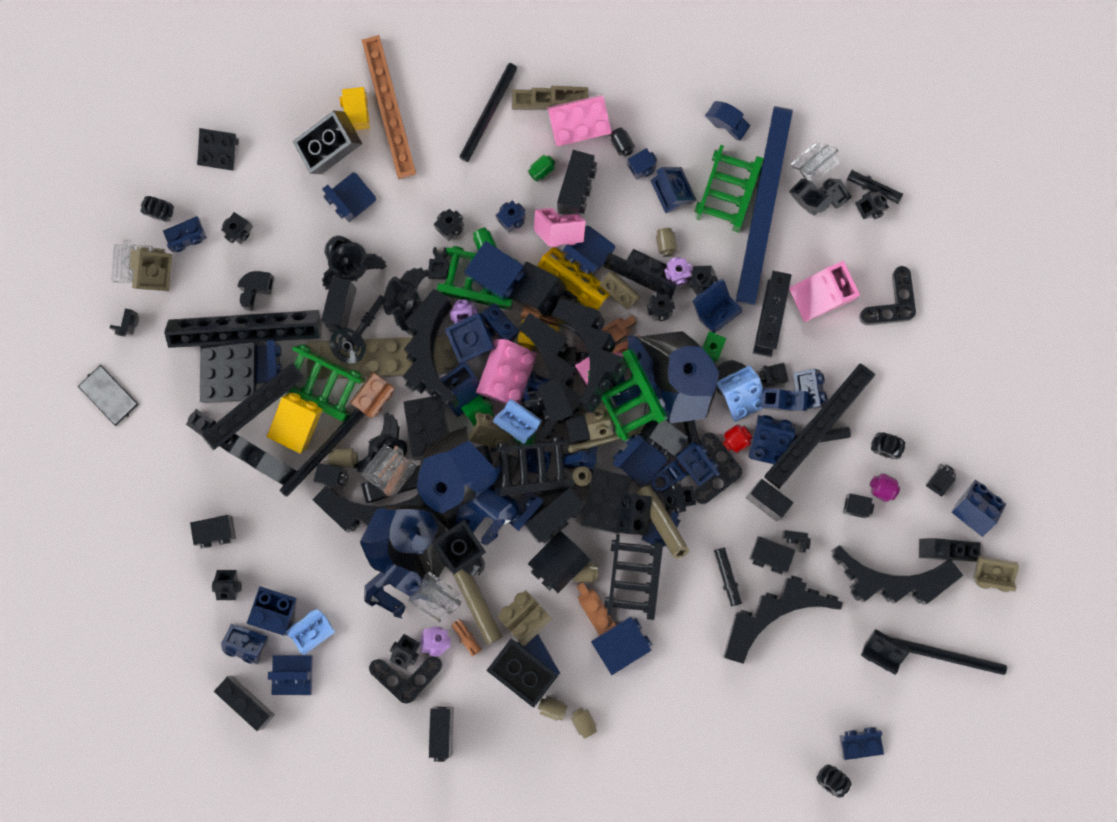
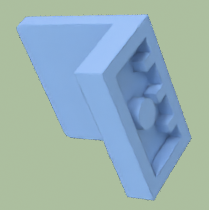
M750 365L717 382V388L725 397L732 419L735 422L762 409L763 387L759 376Z

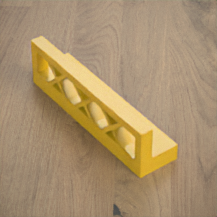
M552 247L542 256L537 267L559 277L567 286L566 289L578 298L577 301L585 307H591L599 311L604 301L611 295L600 286L601 282L590 273L586 275L579 269L580 266L575 262L573 264L564 258L565 254ZM551 255H555L559 260L554 259ZM582 278H585L586 280H588L589 283L583 281ZM597 289L604 292L605 295L603 296L601 293L597 291Z

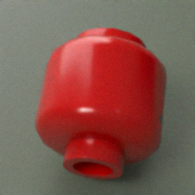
M737 424L724 433L725 440L723 444L728 451L733 450L735 453H739L751 445L753 437L745 425Z

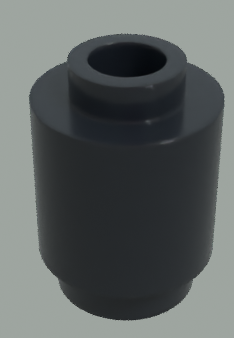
M622 127L612 131L610 141L618 155L626 157L632 154L635 145L628 132Z

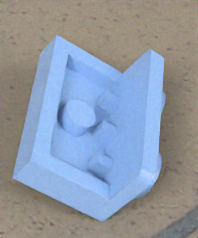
M510 399L505 408L495 416L493 423L525 444L536 433L542 420Z
M316 609L309 612L301 621L294 623L286 633L293 639L300 653L305 655L334 634L335 630L325 614Z

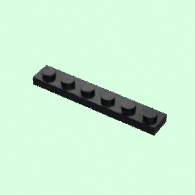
M290 363L200 436L212 450H215L304 379V376L293 363Z

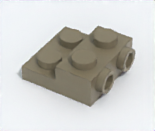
M137 246V250L131 249L129 268L134 269L132 288L169 291L172 254L165 253V249L153 248V251H149V247Z
M526 590L523 593H518L509 606L501 609L498 619L523 646L552 620L550 615Z

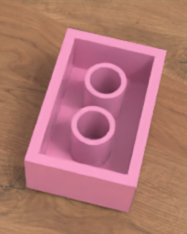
M603 95L547 107L556 146L612 134Z
M495 339L493 343L495 349L490 352L476 393L503 405H506L510 399L520 404L537 353L509 340Z

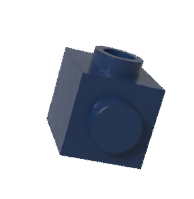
M646 148L628 158L627 166L635 179L638 180L643 176L648 177L655 172L657 158L653 152H649Z

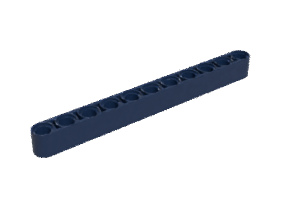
M778 106L773 108L736 302L755 305L793 109Z

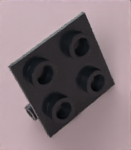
M199 128L197 165L234 171L235 145L238 146L239 138H236L235 133Z

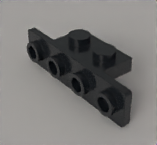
M635 249L631 251L627 260L612 253L607 255L604 264L605 268L657 293L668 294L669 299L674 295L677 284L661 277L667 264Z

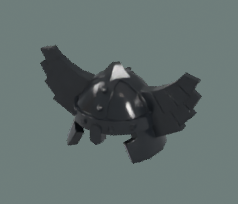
M343 243L335 247L328 257L329 269L323 273L322 286H325V290H328L332 276L357 282L366 270H383L386 268V261L376 254H366L363 246L358 243Z
M421 267L413 268L410 271L407 270L400 279L396 276L392 277L387 284L383 300L385 314L394 316L396 326H399L402 331L407 332L408 327L405 321L413 313V310L422 303L417 288L420 282L428 276V269L423 270Z
M388 411L383 415L384 425L381 434L368 441V455L354 465V468H357V472L363 473V475H372L377 471L381 474H388L395 470L399 459H404L407 454L408 447L406 442L399 439L400 427L398 426V421Z

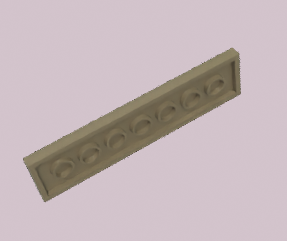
M447 335L437 336L435 341L434 359L438 375L448 374L459 366ZM413 337L363 339L366 346L365 355L359 362L354 364L344 363L337 359L331 351L330 341L307 342V346L311 348L312 352L350 371L351 369L359 371L364 378H368L372 372L379 377L403 376L412 366V363L406 358L407 354L404 348ZM360 346L359 351L356 353L357 356H358V355L360 354V352H361V346ZM342 348L339 350L343 355L350 357V353L345 352ZM307 358V379L315 364V361ZM322 365L316 380L329 379L332 370ZM339 374L337 379H349V378H347V377H345V376Z

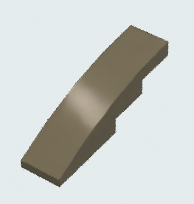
M551 86V88L532 87L531 90L512 89V110H547V107L588 98V87Z

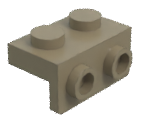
M609 272L600 284L626 310H629L642 298L615 272Z
M477 412L475 415L477 423L468 435L470 442L492 448L497 447V443L509 442L512 435L493 423L495 417Z
M978 556L973 578L976 585L984 589L991 587L997 588L1002 592L1016 591L1015 580L1019 564L1013 561Z

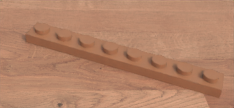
M380 36L362 39L398 179L417 175Z

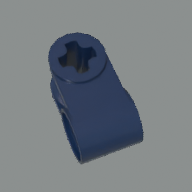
M533 371L525 387L522 404L524 405V401L529 400L528 392L538 391L537 386L549 382L550 378L539 376Z
M677 459L653 477L651 486L655 492L662 493L688 476L687 472L684 473L679 466ZM658 478L663 479L665 487H657L655 480Z

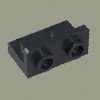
M875 629L864 643L861 656L896 675L899 666L909 654L910 648Z

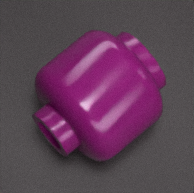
M885 473L877 477L874 476L869 484L871 494L884 502L895 500L900 492L898 481Z

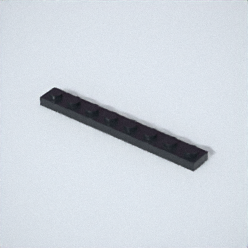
M859 363L765 474L764 478L780 490L876 374Z

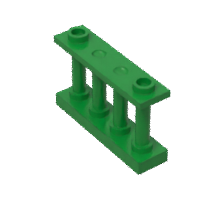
M720 144L719 150H715L712 161L715 162L702 201L697 202L694 212L697 213V220H700L701 214L705 213L730 221V224H733L732 231L739 233L764 158L756 156L754 162L740 160L722 154L724 145ZM719 161L747 169V172L751 173L749 179L745 178L743 180L716 171ZM713 178L742 187L745 190L744 195L737 197L711 189ZM707 196L736 204L739 207L738 213L730 214L705 206Z
M458 246L447 247L446 251L449 256H452L446 282L443 284L438 283L437 291L447 297L473 301L474 303L487 306L495 303L501 309L512 311L513 301L510 297H506L502 301L498 297L491 295L484 288L480 292L473 291V281L467 277L462 288L454 287L453 283L459 258L468 259L471 262L476 253L463 251L464 249Z
M307 345L293 346L292 350L299 353L294 363L299 371L305 357L315 361V364L305 386L301 388L295 385L286 393H296L300 395L301 399L316 403L318 407L323 409L322 412L340 421H345L350 415V412L346 411L345 406L356 382L359 384L363 383L366 378L362 377V373L353 369L350 371L312 352L311 348ZM323 365L331 369L332 372L322 394L317 396L312 393V387ZM341 374L349 378L338 404H333L329 402V395L338 375Z
M628 349L622 353L624 356L623 360L627 365L626 368H630L633 375L626 381L606 390L601 398L616 426L615 432L619 439L622 438L623 441L630 438L628 432L651 420H657L659 424L668 419L633 349ZM633 385H639L642 392L638 397L616 408L614 407L610 397ZM643 402L648 403L651 409L648 414L626 425L623 424L619 416L620 414Z

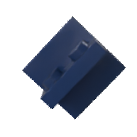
M661 167L656 170L658 175L650 180L665 213H671L683 204H692L697 201L682 167Z
M480 313L472 315L445 329L459 364L468 362L495 349L491 337L495 336L491 328L486 327Z
M273 655L272 671L268 672V680H272L271 695H312L313 655Z

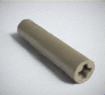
M652 486L642 487L637 492V495L652 496L650 519L673 558L680 559L686 556L689 548Z
M464 570L454 574L453 576L486 644L489 645L503 638L474 577Z

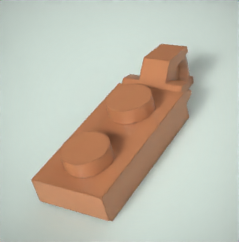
M633 315L626 320H623L622 317L617 318L602 328V331L611 333L614 341L617 343L632 332L630 328L637 321Z
M583 582L576 587L581 593V596L577 597L580 601L579 603L599 636L615 627L616 624L611 616L607 615L608 611L604 608L597 593L593 589L588 591Z

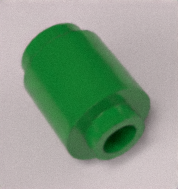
M542 155L530 165V169L527 171L534 181H542L555 170L554 165L556 163L551 156L548 155L546 157Z
M486 227L473 232V241L478 251L485 241L497 248L490 231H487Z

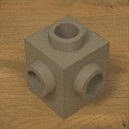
M607 409L596 410L594 413H585L591 440L614 435L612 427H615L611 416H609Z

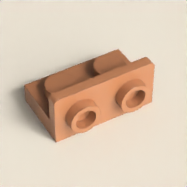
M372 372L350 403L368 417L373 418L381 412V406L392 397L395 388Z

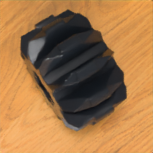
M145 196L141 203L140 212L153 219L167 222L170 221L173 215L174 206L165 200Z
M879 432L876 433L872 440L871 450L885 458L900 459L904 453L906 442L896 435Z
M829 764L821 768L816 777L818 784L837 798L844 797L852 785L850 778L846 774Z

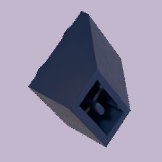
M463 362L440 378L442 383L455 394L459 401L455 409L449 405L458 418L464 414L461 407L480 395L476 393L479 380L466 362Z
M975 479L957 501L951 513L983 537L997 524L1006 503L999 496L989 491L984 484L979 483Z
M259 586L246 624L282 636H288L286 631L292 626L297 598Z

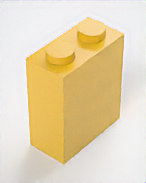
M296 393L284 395L280 400L267 438L301 454L309 446L323 409L314 402L301 399L300 395Z

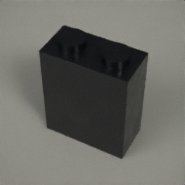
M526 261L523 265L525 275L520 282L514 284V291L510 297L515 302L546 318L567 286L559 277Z
M332 276L321 321L326 328H329L330 332L334 333L337 329L347 328L357 290L351 280Z
M763 479L758 481L746 496L748 501L775 521L782 519L794 503Z
M559 531L529 561L528 565L533 569L531 573L538 580L540 578L544 580L542 584L549 591L553 588L559 593L591 559L562 531Z
M434 706L430 708L429 758H434V762H445L447 758L452 756L454 707Z

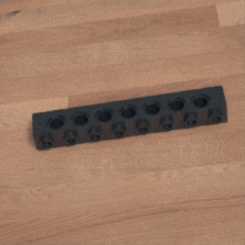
M319 310L169 319L164 334L168 348L266 342L267 340L320 338L322 323Z

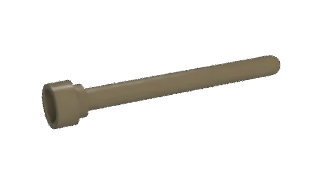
M645 424L628 432L629 436L640 434ZM613 433L614 435L605 438L587 440L570 445L568 451L573 453L620 439L616 433Z

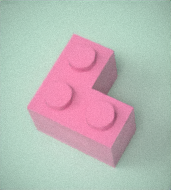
M553 208L535 210L534 231L548 246L558 247L563 244L575 245L576 243L584 242L586 221L579 214L559 215Z

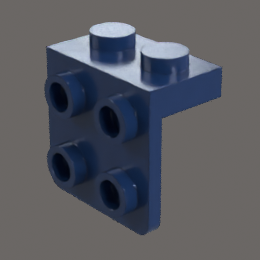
M354 172L331 189L328 184L322 188L325 193L323 198L329 205L333 203L337 208L335 212L341 219L345 218L349 223L377 200L372 191Z
M587 225L585 226L584 242L576 243L575 245L567 244L563 249L564 258L572 264L574 262L580 266L579 269L586 275L590 273L592 276H595L605 263L607 255L614 252L615 245Z
M723 279L712 283L708 289L698 294L693 300L699 321L712 333H716L743 312L742 308L730 297Z
M267 340V345L257 346V384L268 382L283 370V366L280 364V356H282L281 345L275 340Z
M758 415L755 433L749 450V458L774 465L792 444L795 436V424L789 420L780 421L768 415Z
M633 434L626 442L628 446L624 451L620 449L613 456L615 461L612 464L617 468H621L628 476H632V479L639 486L644 487L665 465L667 458L655 447L645 442V438L641 434L637 436Z

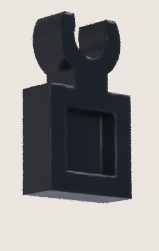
M437 247L433 248L435 259H429L428 279H447L449 261L446 259L448 256L446 247H444L441 254L437 253Z

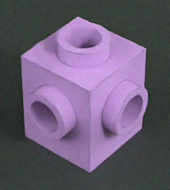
M676 257L670 259L666 269H664L666 280H670L677 284V286L688 283L691 277L690 274L693 272L691 264L687 263L686 258ZM682 268V271L677 272L676 269Z
M459 300L454 303L453 310H450L451 321H454L456 324L477 314L478 309L474 307L473 301Z
M442 627L424 628L421 633L420 653H429L430 656H441V654H444L447 648H450L451 639L448 637V630H442Z

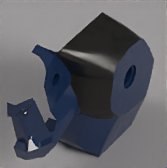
M683 331L626 337L628 338V349H633L668 417L666 421L668 423H677L707 418L715 396L719 371L704 349ZM624 375L621 376L619 382L611 380L612 387L624 382ZM633 385L612 396L611 399L614 405L620 406L638 397L642 391L639 385Z
M467 426L439 437L426 448L418 476V498L448 530L465 520L474 533L487 516L493 519V523L482 536L481 544L488 545L498 537V531L501 527L513 520L519 511L514 498L509 495L500 496L494 494V487L492 485L501 476V465L495 469L469 441Z
M423 505L378 508L360 540L369 565L374 570L380 572L364 586V602L372 607L377 604L394 613V617L403 619L402 614L406 606L385 592L384 586L390 584L412 598H426L432 602L435 599L432 588L445 567L431 542L446 531L429 508Z

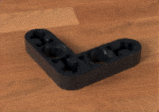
M897 267L892 274L895 304L864 308L859 314L862 324L878 325L907 322L915 316L916 307L911 272L907 267ZM900 271H902V274H906L903 278V284L907 283L908 285H900L901 277H897ZM906 289L909 297L906 299L901 298L899 291ZM905 308H907V311H911L908 317H906V314H899L898 318H896L897 312H902ZM876 310H879L878 316L872 317L870 321H868V318H864L867 312L870 315H875L877 313ZM883 310H890L892 318L885 319L882 315Z
M714 433L704 434L700 442L707 450L709 457L719 466L720 475H714L696 489L694 496L699 504H706L742 475L741 466ZM705 438H713V445L715 447L719 445L721 448L716 449L715 452L712 454L710 451L713 450V448L711 445H705ZM724 452L727 456L726 461L719 462L716 459V454ZM729 460L733 462L729 464L732 469L737 468L738 470L736 472L737 477H735L734 475L730 476L728 474L730 472V469L728 467H726L725 469H723L722 467L729 462ZM719 478L723 481L721 489L713 487L714 479ZM709 484L710 489L715 494L712 495L710 492L706 495L707 500L699 499V491L705 492L708 489L706 485Z
M431 656L423 662L407 681L382 659L373 660L369 665V671L400 702L408 704L414 701L441 671L443 664L439 657ZM437 660L438 669H432L429 672L432 676L429 677L426 672L422 671V668L424 667L427 670L430 667L429 661ZM375 663L377 665L381 663L383 665L381 669L384 672L390 670V673L385 675L383 680L381 679V676H383V674L380 671H374ZM418 674L424 675L426 679L425 683L421 686L415 683V677ZM392 675L398 679V684L395 687H391L387 683V679ZM410 682L415 688L419 689L418 692L414 689L410 693L411 699H403V690L408 691L412 687L408 685Z

